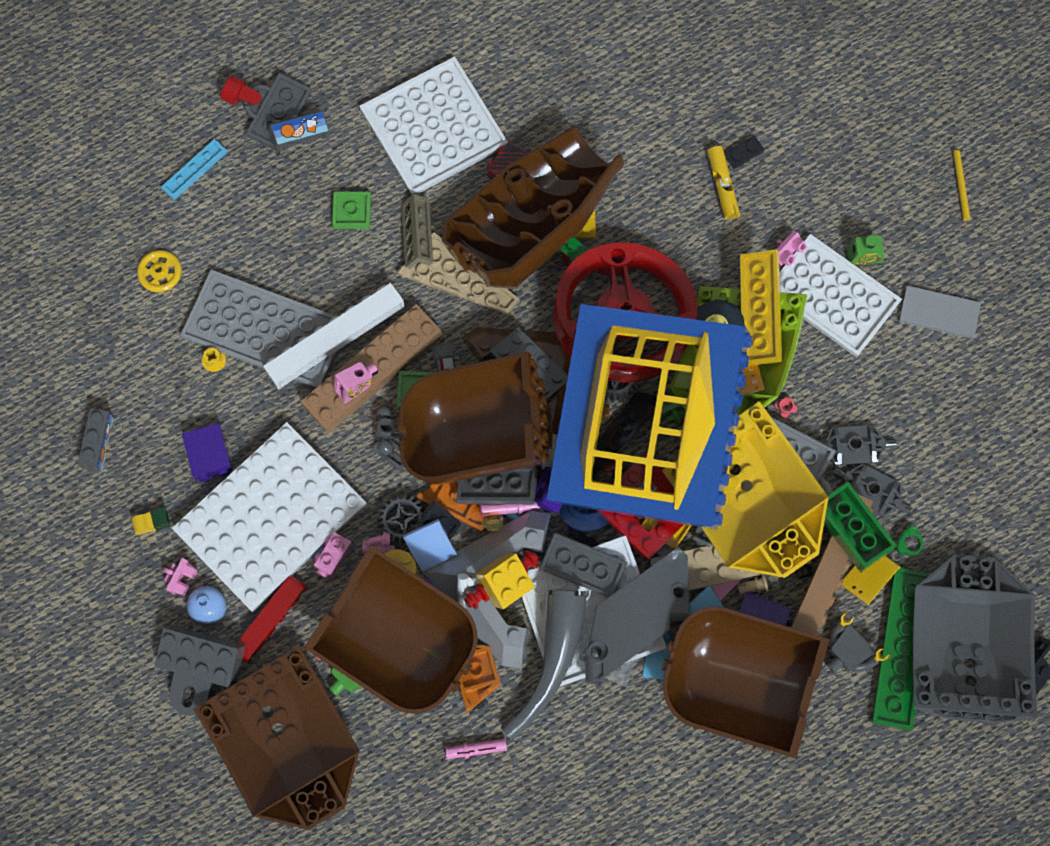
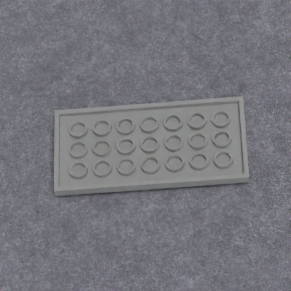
M210 270L180 336L201 346L216 348L220 353L264 369L263 366L270 358L278 357L287 347H293L298 344L301 338L313 334L316 328L324 327L330 323L329 321L335 315ZM337 351L295 378L294 381L317 388L324 382Z

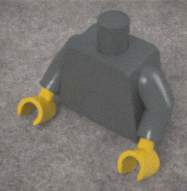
M845 611L841 616V621H838L830 633L828 643L830 650L828 653L833 659L826 664L828 669L836 673L843 667L847 672L852 670L857 673L868 671L879 664L880 661L888 659L890 654L886 657L881 656V651L885 648H881L876 652L850 625L854 620V616L851 620H846L845 615L848 611Z

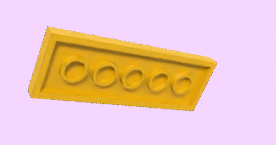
M775 249L741 254V314L744 317V325L748 329L750 336H752L751 348H747V356H749L748 366L782 362L779 251Z

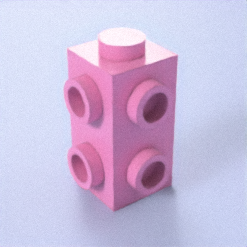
M336 532L332 536H328L324 543V550L322 553L319 552L314 559V567L317 569L316 573L323 578L329 576L333 579L353 546L351 541Z

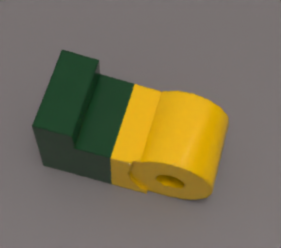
M164 506L156 508L155 511L131 518L136 535L171 527L168 512Z

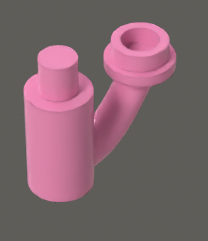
M383 532V535L364 540L362 553L366 554L372 545L385 554L388 551L395 550V545H389L390 534Z

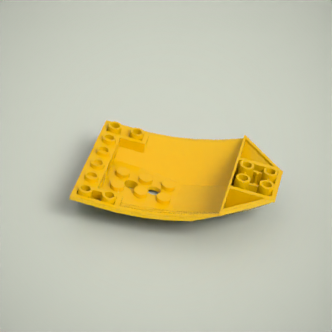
M759 401L739 415L738 427H734L736 442L735 446H731L730 452L733 454L731 466L739 465L741 472L734 476L730 473L731 466H728L727 474H730L729 484L724 487L726 502L725 506L721 505L720 511L723 514L722 525H718L717 530L701 528L728 568L786 578L819 555L829 497ZM671 468L663 469L662 472L674 487L676 470ZM745 480H749L752 483V489L748 492L741 489V483Z

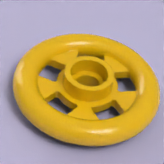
M156 250L146 254L139 262L137 268L139 282L144 288L152 292L170 290L178 283L182 273L179 259L171 252L165 250ZM159 258H166V263L158 262ZM151 261L154 264L150 269L146 268V265ZM174 266V273L168 274V267ZM158 268H162L161 272H156ZM149 274L154 278L151 282L146 279ZM167 278L168 282L160 285L159 280Z

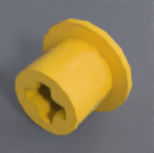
M216 348L206 349L202 357L204 368L211 372L221 370L226 363L225 354L220 353Z

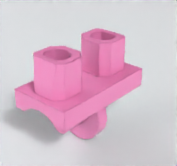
M793 231L784 241L776 240V249L779 251V267L782 268L784 265L791 266L796 259L794 256L795 252L803 253L807 249L805 241L801 239L798 232Z
M184 558L181 559L179 565L172 563L170 569L163 568L162 572L167 574L163 581L169 583L166 590L173 595L176 593L185 596L189 586L181 581L184 576L194 579L198 570Z

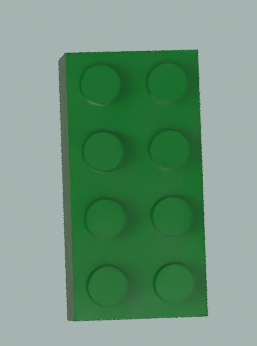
M846 482L828 495L824 525L860 573L897 547L849 482Z

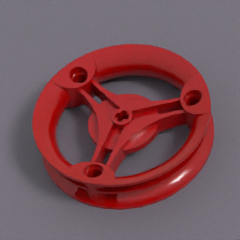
M609 243L584 252L568 266L558 286L553 308V324L559 343L571 358L577 322L572 321L571 299L578 284L593 272L599 271L602 274L609 275L610 289L605 291L599 298L597 303L599 307L661 315L653 310L650 299L642 291L633 287L628 272L631 268H636L656 277L668 288L676 301L679 311L678 317L697 320V299L687 275L669 257L644 245ZM616 276H622L623 286H617ZM617 335V336H616V337H619V338H634V337H632V336H625V335ZM666 341V347L641 359L663 362L669 342ZM675 344L670 363H677L684 354L688 344ZM611 361L608 380L616 382L644 381L659 376L662 369Z

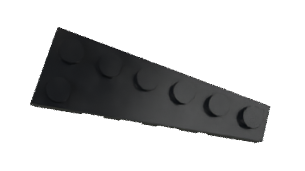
M637 391L599 438L596 450L617 453L654 415L657 396ZM594 458L592 478L610 459Z

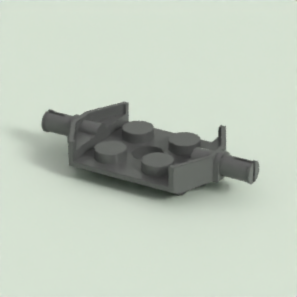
M874 425L832 427L826 441L823 442V444L836 450L831 459L834 466L860 463L877 464L883 449L897 448V440H885ZM858 440L860 447L857 449L853 448L850 445V441Z
M863 463L850 472L847 471V473L837 467L833 472V475L843 479L844 484L849 482L857 494L872 500L873 504L871 507L874 508V512L881 515V518L896 509H900L909 515L913 508L903 503L900 482ZM869 485H876L879 492L877 494L871 493Z

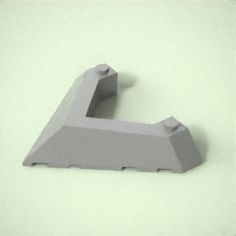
M529 511L458 550L457 556L423 571L426 577L430 578L438 590L458 602V574L465 573L470 578L477 577L476 573L506 552L517 554L525 549L544 553L551 514ZM471 586L469 590L472 593L475 591V586ZM490 598L487 602L480 601L478 603L479 608L477 609L469 608L465 604V609L470 613L476 624L478 638L484 645L490 646L492 654L502 666L522 669L529 630L508 625L498 608L492 604Z

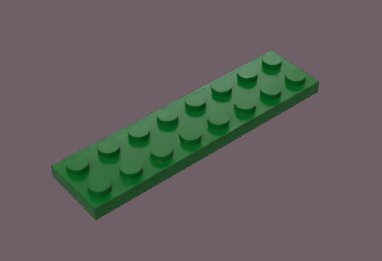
M900 568L893 575L882 647L885 649L882 650L881 654L882 657H886L889 654L890 656L888 659L880 661L872 724L908 731L913 730L916 710L913 709V611L915 588L930 575L929 573Z

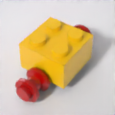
M526 550L524 557L519 559L516 553L506 552L478 571L476 576L482 586L477 584L475 585L474 592L467 591L464 593L466 605L469 608L477 609L479 608L478 603L480 601L487 602L490 598L496 608L505 609L531 591L535 586L528 575L527 569L538 567L537 562L539 559L537 555Z

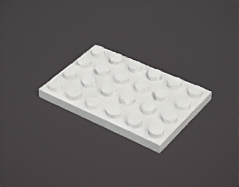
M810 234L805 240L807 249L803 253L796 251L794 254L795 262L791 266L785 265L779 272L780 292L807 294L803 319L852 355L858 357L902 299Z

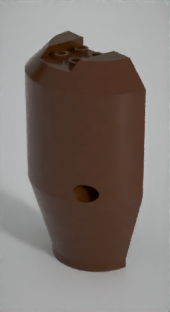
M572 126L568 131L510 163L449 216L444 222L442 242L464 270H471L480 276L486 287L516 289L584 228L614 177L623 168L622 155L618 154L608 164L589 147L577 127Z

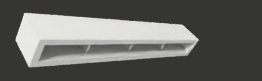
M391 283L382 285L377 289L376 293L365 296L356 306L352 305L346 309L344 314L333 317L329 321L330 323L324 327L316 328L313 334L301 338L295 346L287 347L276 358H270L263 367L277 389H280L405 307L404 301Z

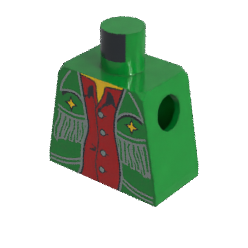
M573 237L555 255L569 266L588 249Z

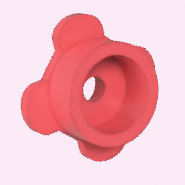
M785 396L780 402L777 401L775 403V408L780 411L782 418H787L789 414L796 413L798 407L789 396Z

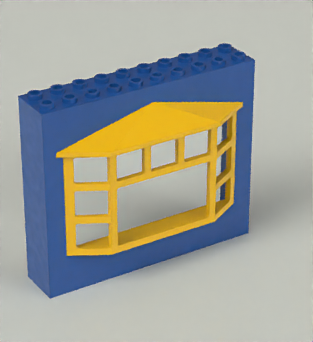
M581 304L547 500L557 504L717 530L718 525L721 526L723 521V514L720 511L721 505L725 506L726 502L724 487L729 484L730 474H727L728 466L732 465L733 454L730 451L731 446H735L736 442L734 427H738L739 424L737 409L741 407L743 395H740V391L746 382L744 367L747 368L749 364L747 348H751L752 336H750L746 326ZM617 335L639 337L634 357L612 355ZM646 339L669 342L663 362L641 359ZM676 343L699 346L693 366L670 363ZM611 361L662 369L646 458L596 450ZM669 370L692 373L688 398L665 395ZM663 402L686 405L682 430L659 427ZM658 434L681 437L676 463L654 459ZM595 457L616 460L614 484L592 481ZM623 461L646 465L644 489L621 485ZM653 466L676 470L674 494L651 490Z

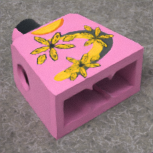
M359 362L335 375L334 391L344 404L371 386V378L378 374L376 366L372 363L365 367Z

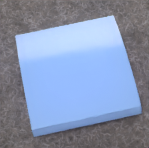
M439 519L403 535L409 550L422 572L457 556V551L449 540L447 532Z

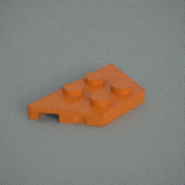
M459 481L447 484H432L430 488L416 496V499L421 500L427 505H430L432 501L437 502L456 520L483 532L484 516L481 517L480 504H458L456 501Z
M477 645L475 654L469 663L472 665V668L466 676L462 674L459 679L461 682L459 687L466 712L471 711L500 686V679L490 646Z

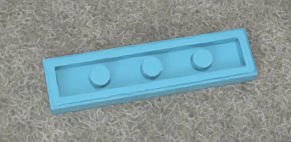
M214 138L161 186V189L175 200L227 153V150Z

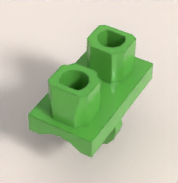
M665 402L662 406L661 418L672 414L666 417L667 421L675 420L676 424L681 423L680 417L685 415V411H677L682 409L683 406L677 403L667 405Z

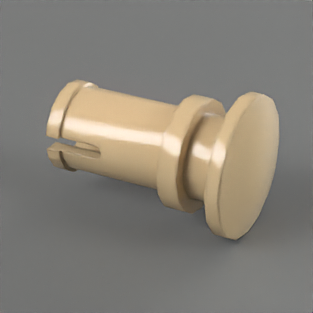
M761 574L762 578L760 579L756 577L752 581L737 584L740 596L745 595L746 592L753 593L758 591V593H761V590L764 589L768 593V582L765 575Z

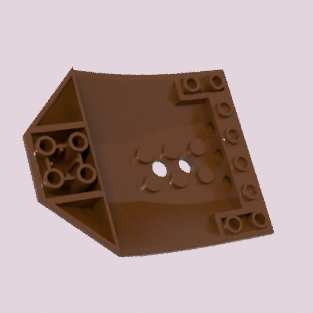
M300 646L194 708L196 715L221 756L253 817L310 830L345 809L360 750ZM266 706H270L274 710V714L270 718H266L262 714V710ZM277 723L282 724L284 727L281 735H275L272 732V727Z

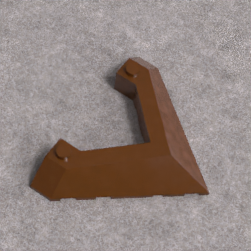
M477 327L462 336V339L477 360L483 362L495 359L490 354V350L514 330ZM522 330L567 375L569 374L571 358L562 348L555 332ZM566 386L547 401L551 409L553 434L557 435V437Z

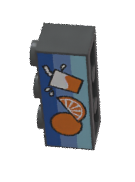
M314 110L306 113L305 116L295 115L283 122L282 120H276L271 123L268 132L273 147L277 151L326 137L329 133V128L323 111L317 112Z
M90 409L78 460V465L82 469L102 472L114 419L109 411Z

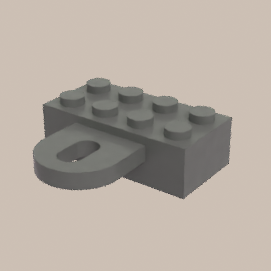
M175 625L163 628L154 667L174 672L169 693L173 708L183 715H195L194 708L210 699L213 683L228 688L236 684L246 645ZM188 686H192L195 690L191 706L186 705L184 702Z

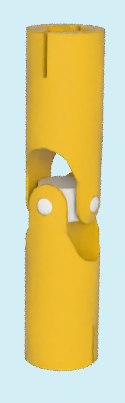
M712 147L707 150L714 180L716 181L715 184L724 219L738 218L740 211L729 176L723 147Z

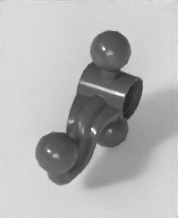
M382 406L377 410V417L380 421L375 431V438L380 442L378 450L383 455H389L393 451V445L390 442L392 437L400 436L403 438V434L401 435L398 431V426L390 420L392 412L386 406Z

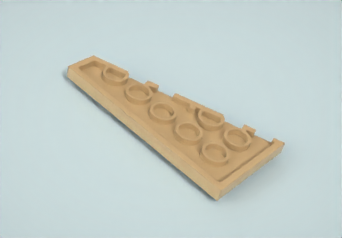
M435 232L432 233L433 263L425 265L418 262L411 269L405 268L404 265L398 271L399 276L506 315L520 302V299L507 288L486 287L480 276L471 270H464L449 253L442 242V238Z

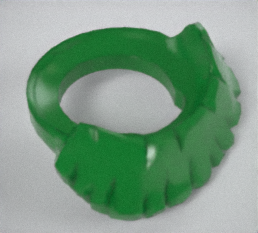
M910 525L902 532L896 547L899 555L915 556L922 551L924 542L922 536L918 533V529ZM907 536H915L919 540L918 550L914 552L908 550L904 543Z

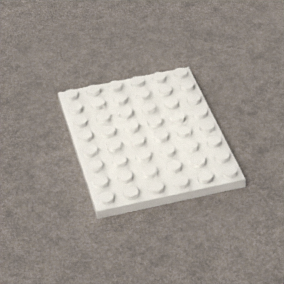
M286 422L172 529L253 612L290 575H293L324 545L329 535L332 536L334 532L337 533L367 503Z

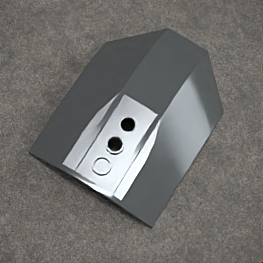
M954 554L916 586L913 611V709L949 720L983 723L1037 719L1034 659L1036 595L995 557ZM972 659L975 662V667H966L964 660ZM965 679H972L975 686H968L965 683Z

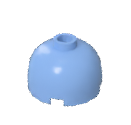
M201 586L195 589L187 600V611L190 618L203 626L218 623L224 617L227 610L224 595L218 589L211 586Z

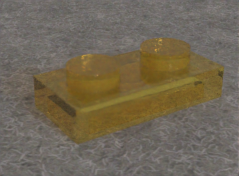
M503 514L483 516V528H487V531H498L499 528H503Z

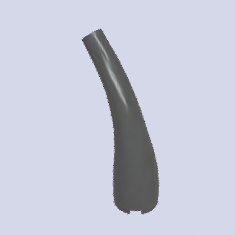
M547 590L543 675L535 693L524 709L518 715L513 714L501 726L504 733L510 739L514 740L539 716L560 687L579 642L586 610L587 591H581V595H578V591L555 590L554 594H552L553 590Z

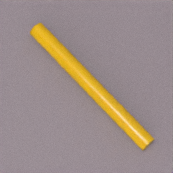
M960 150L953 151L962 217L963 221H967L971 218Z

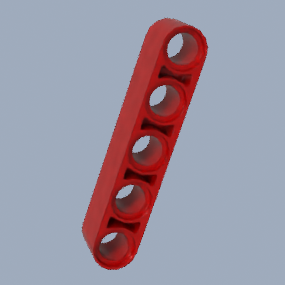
M290 575L238 640L237 643L246 645L242 660L247 664L252 661V656L256 655L263 647V642L266 638L269 639L277 629L275 628L277 624L281 623L289 612L287 611L295 606L301 598V593L307 590L308 586L293 575Z

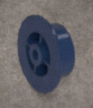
M562 504L559 510L563 521L571 528L579 531H595L608 523L594 509Z

